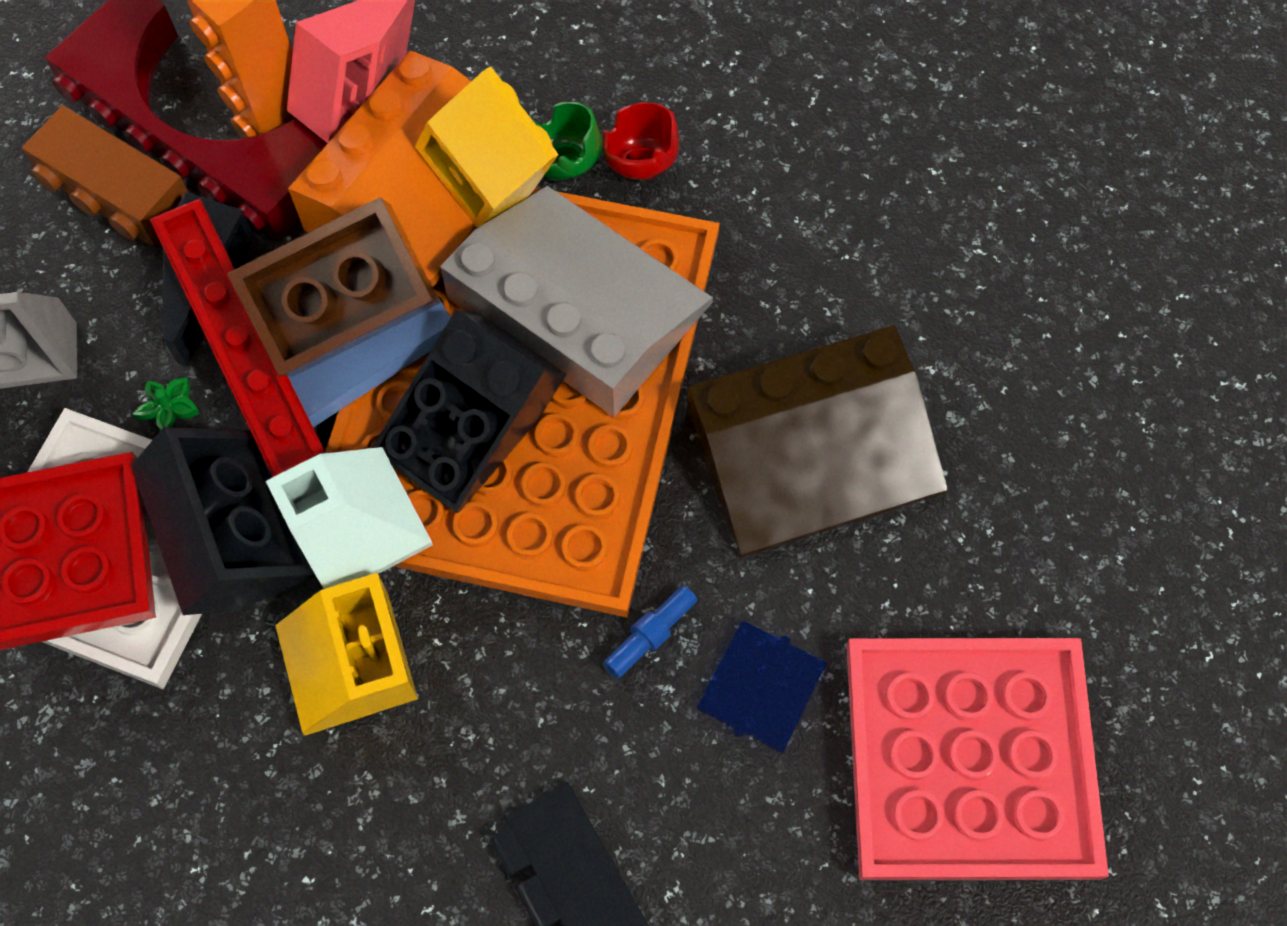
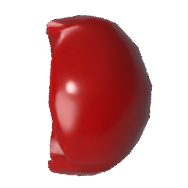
M640 102L619 109L616 113V121L612 131L604 130L603 152L608 167L624 178L632 180H651L670 168L679 152V134L674 112L661 104Z

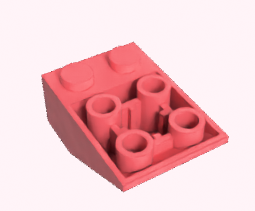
M357 0L296 22L287 111L325 142L329 143L406 56L415 0Z

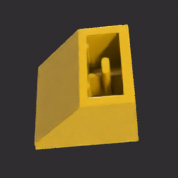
M492 67L482 71L427 121L414 146L477 228L528 198L559 155L553 148L552 141L547 132L533 122L520 105L514 89L508 83L503 82Z
M378 572L320 590L275 625L302 733L305 736L418 699L390 598Z

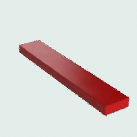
M199 198L151 218L150 221L272 476L275 477L319 454H325L288 376L279 377L227 273L235 270L201 199Z

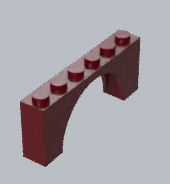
M108 0L44 57L55 75L52 83L63 97L71 103H76L80 100L87 105L90 113L103 126L110 129L115 125L123 131L126 139L143 154H147L149 151L160 157L161 163L166 168L180 175L182 180L188 177L195 182L199 191L207 199L243 210L252 232L258 233L262 230L276 241H279L300 220L288 188L328 143L297 118L279 128L253 137L234 140H211L180 132L165 124L151 111L149 96L153 74L163 54L179 37L165 4L159 0Z

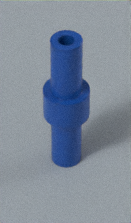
M681 585L654 613L647 611L630 627L632 634L603 662L607 672L614 678L620 679L648 650L655 652L671 636L669 629L697 602L695 594L686 586Z

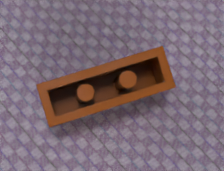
M64 105L22 146L23 152L33 165L30 171L31 175L43 187L54 193L61 189L69 194L72 202L86 214L94 217L99 213L108 218L111 226L128 240L134 241L138 237L154 248L158 246L160 240L150 219L177 208L185 192H188L180 175Z

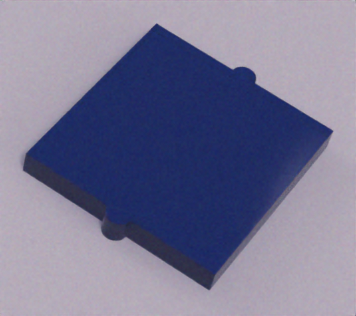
M742 620L700 700L697 710L734 728V734L737 737H742L746 734L783 753L827 662L790 644L788 636L778 638Z

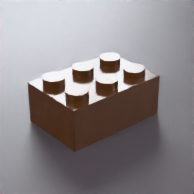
M381 197L227 273L279 377L296 376L440 304L391 204Z

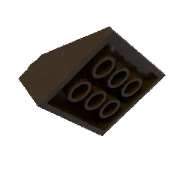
M895 325L688 387L686 415L740 558L946 494L948 490L916 372Z

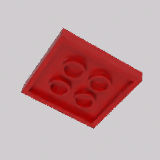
M133 452L0 478V650L156 618L145 507L131 464L137 459Z

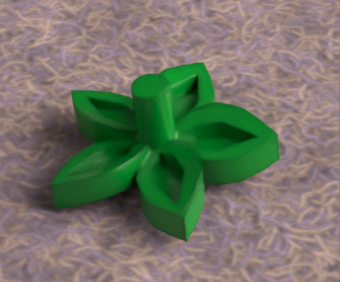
M185 377L172 380L167 384L166 389L159 383L147 381L145 391L151 401L142 404L132 415L136 420H149L156 417V424L161 431L164 427L172 428L174 426L175 416L180 419H189L200 413L195 404L188 398L190 382Z

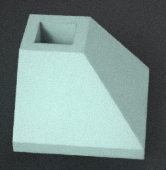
M382 447L319 454L266 481L292 535L323 589L377 572L379 574L433 546L427 531Z

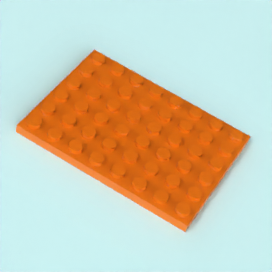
M535 187L531 195L540 191L542 188ZM556 191L705 292L719 235L720 223ZM441 277L434 285L433 290L452 317L456 309L464 310L447 298L443 277ZM698 320L615 417L562 381L539 420L459 513L451 510L393 467L433 546L392 567L627 618ZM430 352L339 410L325 453L372 448Z

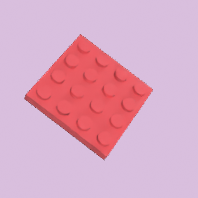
M906 638L848 640L846 648L859 880H1103L1109 877L1081 638Z

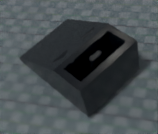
M456 309L372 448L382 447L395 469L451 510L459 513L539 420L567 374L484 316Z

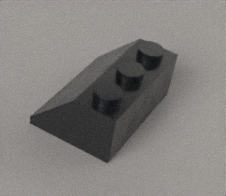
M164 427L131 464L182 615L232 612L307 582L315 576L266 483L273 476L251 430Z

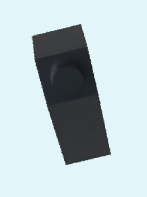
M185 192L178 207L200 198L234 268H239L255 238L243 210ZM162 246L163 340L179 364L188 366L204 336V332Z

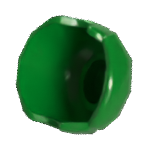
M560 102L554 105L550 121L544 124L534 122L547 132L552 141L553 148L559 154L544 175V177L551 181L564 182L572 180L587 172L599 159L602 151V139L593 111L580 102Z

